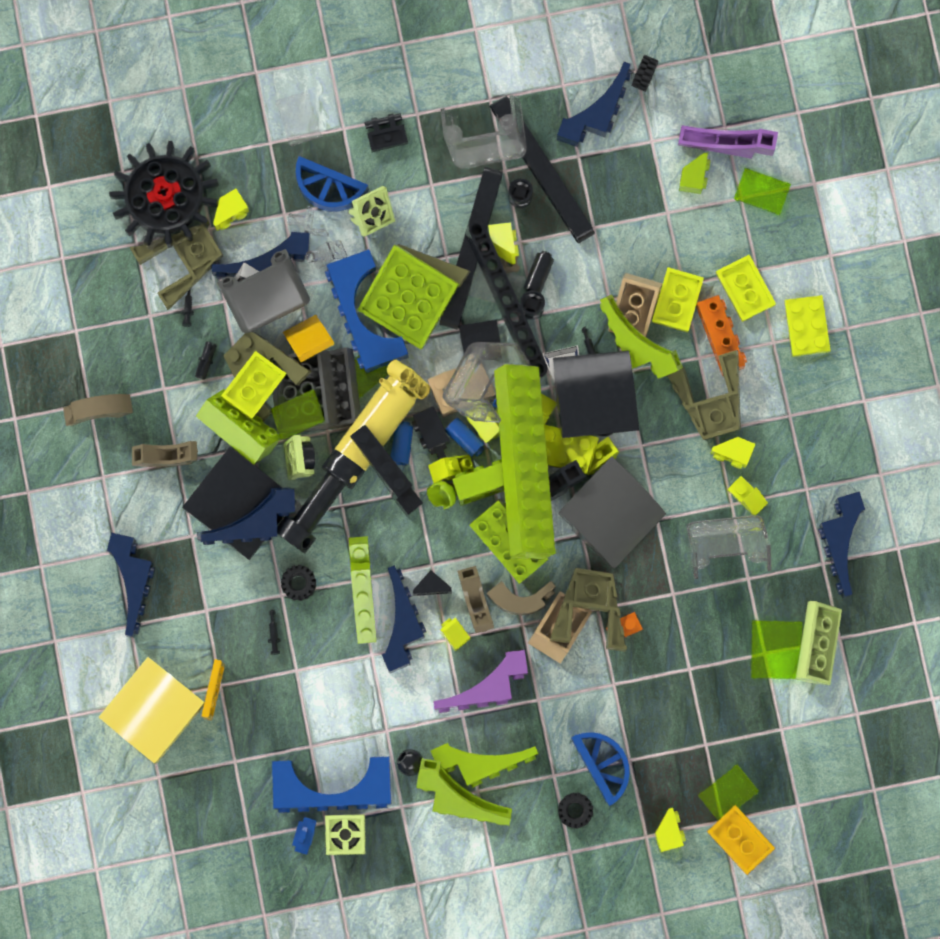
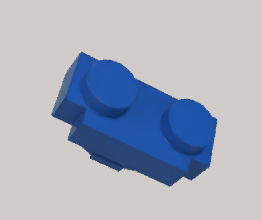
M304 817L303 822H298L292 846H296L295 852L308 855L317 820Z

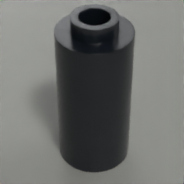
M546 251L536 254L523 286L524 290L542 292L554 262L552 254Z

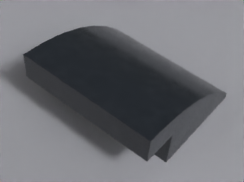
M629 350L553 358L557 415L560 417L562 438L639 431L636 393Z
M229 447L182 508L197 519L206 529L213 530L231 524L246 516L271 493V488L282 487ZM276 513L278 525L284 516H278V513ZM253 538L252 542H241V539H236L234 543L226 544L250 560L264 541H260V538Z

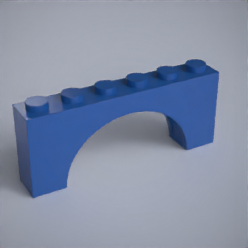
M368 249L327 264L328 270L325 271L328 282L332 281L334 288L331 291L334 299H339L340 305L337 307L341 317L345 316L347 323H344L347 334H352L353 340L350 342L354 352L358 351L360 358H357L360 369L364 368L365 372L368 373L388 366L393 360L401 361L409 358L402 336L398 338L378 336L362 324L356 313L355 297L358 287L368 275L376 271L370 250Z
M389 756L370 757L369 767L363 779L355 787L338 794H322L312 791L300 782L295 774L292 761H272L273 809H278V813H288L290 809L298 808V812H309V808H317V811H329V807H337V810H348V806H356V810L368 809V805H376V809L387 808V805H391Z

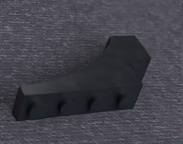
M363 425L350 435L352 441L375 470L406 517L419 508L423 502L412 489L413 485L369 428Z
M577 460L563 466L549 476L551 501L566 494L569 488L585 480L586 476Z

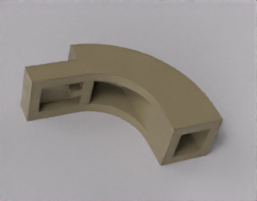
M130 394L89 397L71 402V405L63 407L66 426H74L97 418H120L133 413Z
M188 441L175 445L141 444L133 446L132 466L174 467L190 465L193 461H197V441Z
M476 566L457 571L475 633L493 629V621Z
M501 581L487 592V597L504 612L513 615H529L546 607L542 599L548 600L555 594L556 586L550 581L535 594L528 597H520L510 592Z

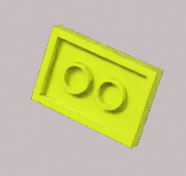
M750 255L715 272L741 322L776 305Z
M667 267L652 323L688 333L704 277Z
M823 296L784 300L792 357L830 352Z
M255 351L221 395V398L252 420L286 376V373Z
M544 425L548 465L562 468L577 460L583 473L589 475L599 438L591 435L562 438L560 428Z

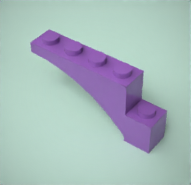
M682 125L678 145L752 159L754 153L773 156L778 132L765 129L747 131L713 130Z
M525 650L505 652L506 657L487 678L461 694L433 701L434 710H439V713L450 712V708L456 707L460 711L470 709L469 706L477 705V708L489 707V703L494 702L497 705L508 704V701L512 700L509 677H513V680L524 679V675H528Z

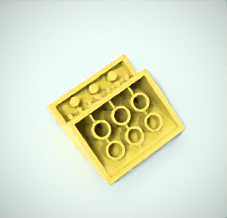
M147 657L101 713L99 718L150 761L157 764L203 708L204 701Z

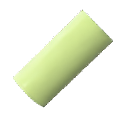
M817 601L808 602L796 673L797 680L821 685L831 684L842 609Z

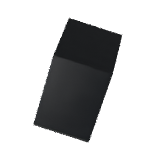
M432 570L413 589V596L452 594L451 587Z

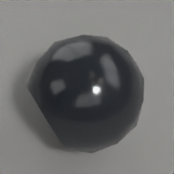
M406 749L399 755L397 767L404 775L419 774L423 757L416 750Z

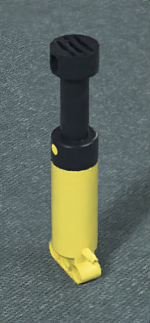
M399 360L390 362L387 367L388 379L381 378L379 380L381 384L379 389L322 465V469L326 474L292 520L285 516L277 527V534L304 554H306L316 540L311 532L345 486L353 489L370 466V463L352 441L350 435L363 425H366L384 447L414 406L415 400L417 398L425 399L430 393L429 384L414 370Z

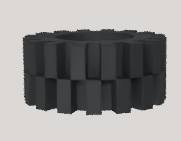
M647 55L643 56L634 76L632 87L646 92L657 68L658 60Z
M294 565L283 573L281 587L288 598L294 601H302L313 595L316 589V579L308 567ZM295 576L305 578L306 586L302 590L292 588L291 581Z
M581 793L566 795L558 806L559 819L569 828L577 829L584 827L593 816V805L590 799ZM572 803H578L582 806L583 814L581 817L572 818L568 814V807Z

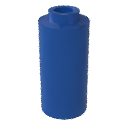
M458 417L445 429L446 433L471 458L474 456L479 457L485 451L483 448L485 443Z
M402 421L393 433L391 458L397 465H409L413 427L410 426L409 422Z

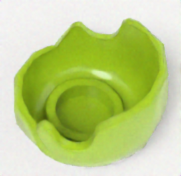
M438 481L427 488L428 499L434 507L443 506L445 510L455 504L456 492L451 484L445 481Z

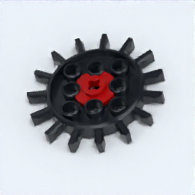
M168 141L166 155L155 156L154 148L148 143L146 144V151L149 158L139 163L130 153L127 155L130 164L135 167L130 175L119 171L114 172L116 179L126 183L125 190L111 191L109 196L114 200L125 199L126 207L113 212L116 220L127 215H131L134 219L125 230L129 237L141 226L147 230L144 237L146 246H150L155 233L165 234L164 240L168 248H171L173 243L171 234L173 232L182 230L185 237L192 241V232L187 226L194 220H197L206 227L210 225L208 219L199 213L203 205L218 207L216 199L205 197V189L215 188L219 186L217 179L201 180L200 174L209 169L211 165L208 160H205L194 168L189 163L195 153L193 147L190 146L184 156L180 158L173 156L174 144L173 141ZM154 167L160 168L159 172L155 174L151 173V169ZM170 174L177 175L174 180H168V176ZM187 181H194L191 187L184 186ZM145 184H152V187L149 190L143 189V186ZM185 197L186 201L184 203H176L178 198ZM137 200L144 201L143 205L139 207L135 206V202ZM154 207L161 208L160 212L156 214L152 213V209ZM171 214H178L177 219L169 220Z

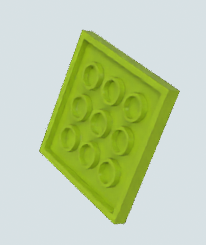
M394 245L357 310L422 350L460 284L398 245Z

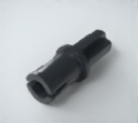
M205 342L202 355L198 358L200 361L195 373L196 378L206 379L210 364H213L212 358L217 348L216 344L212 345V342Z

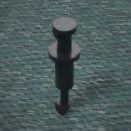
M191 289L185 296L184 310L181 311V314L185 316L182 322L184 327L192 326L190 316L194 315V311H192Z
M586 326L583 327L582 333L585 336L584 343L588 354L599 353L595 351L592 340L588 338Z
M270 610V639H268V643H272L271 655H278L280 651L278 650L277 643L281 642V638H278L277 623L274 622V614L276 612L275 610Z

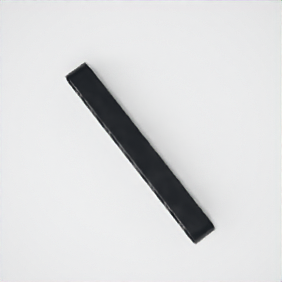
M504 96L491 104L490 108L575 241L579 244L594 235L595 232L510 99Z
M484 167L468 226L473 221H481L486 229L488 228L503 171ZM477 227L471 228L473 234H480ZM466 233L456 265L471 272L461 287L457 288L442 314L439 324L456 330L460 326L478 263ZM483 244L479 245L480 250L482 249Z
M473 221L466 229V237L523 365L539 366L542 370L540 378H542L548 371L544 357L485 225L481 221ZM477 227L480 234H473L471 228ZM484 244L487 247V252H482L479 249V245ZM487 262H493L495 270H490L487 267ZM495 279H500L503 282V287H497ZM503 296L510 298V305L503 302ZM510 314H516L518 322H513L510 319ZM518 331H523L526 334L525 340L519 338ZM526 348L533 350V357L527 356Z

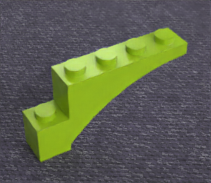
M612 294L600 299V308L606 314L609 320L608 326L616 336L615 342L617 347L622 351L629 350L632 369L651 362V370L659 379L683 368L676 350L670 351L642 335L623 315Z
M368 536L349 538V553L357 643L377 642Z
M448 743L430 750L433 759L441 761V766L447 773L456 770L455 766L458 765L466 785H471L472 788L483 784L482 780L487 777L492 780L500 776V772L505 769L509 772L518 768V763L525 761V764L536 760L535 756L538 755L535 746L524 751L504 755L468 753L450 747Z
M422 758L416 788L436 792L433 812H438L442 815H455L459 818L476 819L480 822L487 821L498 825H510L511 808L496 805L472 794L458 784L443 769L441 761Z

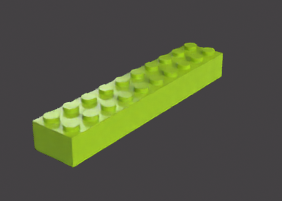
M505 364L494 370L510 558L545 559L556 554L539 367Z

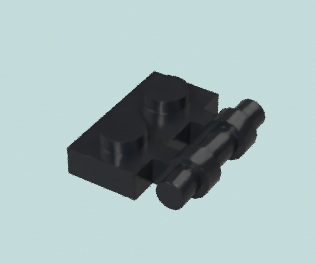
M391 113L387 117L379 119L375 117L371 118L370 121L364 122L366 129H374L373 132L367 133L371 152L408 144L404 124L396 126V122L402 121L401 113L395 115ZM390 124V128L381 130L379 126Z

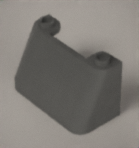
M286 249L276 252L271 258L272 266L239 282L235 277L230 276L217 282L243 333L253 332L309 303L310 297Z

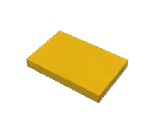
M316 314L283 332L300 362L334 345L331 336Z
M214 659L201 717L210 721L213 720L225 664L217 659Z
M736 805L706 831L746 875L776 849Z

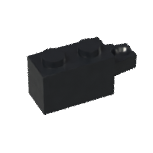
M434 406L414 414V421L411 423L415 432H420L422 438L419 441L423 449L427 448L431 455L436 454L439 460L446 458L444 449H447L446 445L450 444V440Z

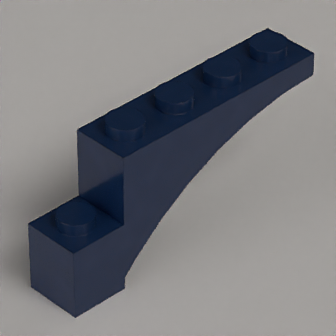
M623 62L612 85L594 104L573 117L563 118L557 134L558 141L578 147L580 142H584L587 133L585 131L602 137H606L607 132L611 133L614 122L611 120L613 115L617 116L619 112V98H624L627 89L624 87L626 81H630L633 72L630 70V63Z
M291 232V235L277 247L250 260L230 264H212V274L217 279H223L228 276L235 277L243 263L260 272L272 266L271 258L273 255L284 249L287 250L290 258H293L294 261L303 262L305 259H309L310 233Z
M290 487L271 488V493L249 514L226 526L197 532V540L203 542V545H213L215 541L234 543L236 539H241V542H252L253 538H260V541L272 540L271 537H277L276 513H278V516H289L290 512H295L294 489Z
M860 491L837 498L834 509L837 515L840 514V517L822 522L818 529L819 537L821 540L824 539L826 545L824 547L825 556L830 558L832 564L829 566L831 574L836 576L837 584H835L838 595L841 594L842 598L852 595L848 575V549L855 523L860 513L865 511Z
M111 532L107 552L112 554L117 562L127 592L128 616L125 635L135 638V634L138 635L140 632L141 623H139L140 615L143 616L145 613L146 605L143 603L145 597L149 596L151 586H148L150 578L153 579L155 567H153L151 561L132 557V554H136L138 547L134 537Z
M395 565L387 568L395 595V621L387 650L381 654L389 674L411 665L409 660L413 658L409 649H404V647L424 639V633H426L423 622L419 623L416 616L419 615L416 605H411L409 598L412 596L408 586L404 587L401 582L404 579L400 569L396 570Z

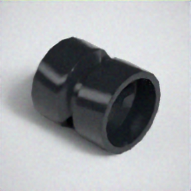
M523 178L515 179L509 186V202L515 208H526L532 201V184Z
M527 291L521 297L520 306L527 319H538L544 312L545 299L538 291Z

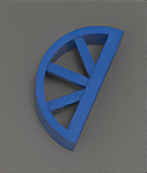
M299 156L297 159L296 178L299 189L310 204L321 210L339 212L353 207L352 201L361 195L367 194L369 190L368 184ZM302 170L315 176L302 180ZM325 179V185L318 199L305 188L309 184ZM332 182L336 184L342 202L332 203L324 201ZM343 187L357 193L348 199Z
M588 732L571 737L573 744L607 805L611 806L622 796L629 781L630 770L625 752L613 739L603 734ZM582 739H596L592 756H590ZM602 741L609 744L618 753L595 765ZM621 759L624 769L623 779L599 772V770ZM604 780L621 784L618 793L614 797Z

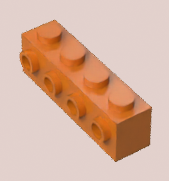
M719 295L697 302L696 308L722 377L724 375L719 355L738 350L739 370L744 369L745 363H747L744 352H740L738 347L740 345L737 334H733L731 329L733 328V322L730 317L726 316L725 310H727L725 301L723 299L720 300Z

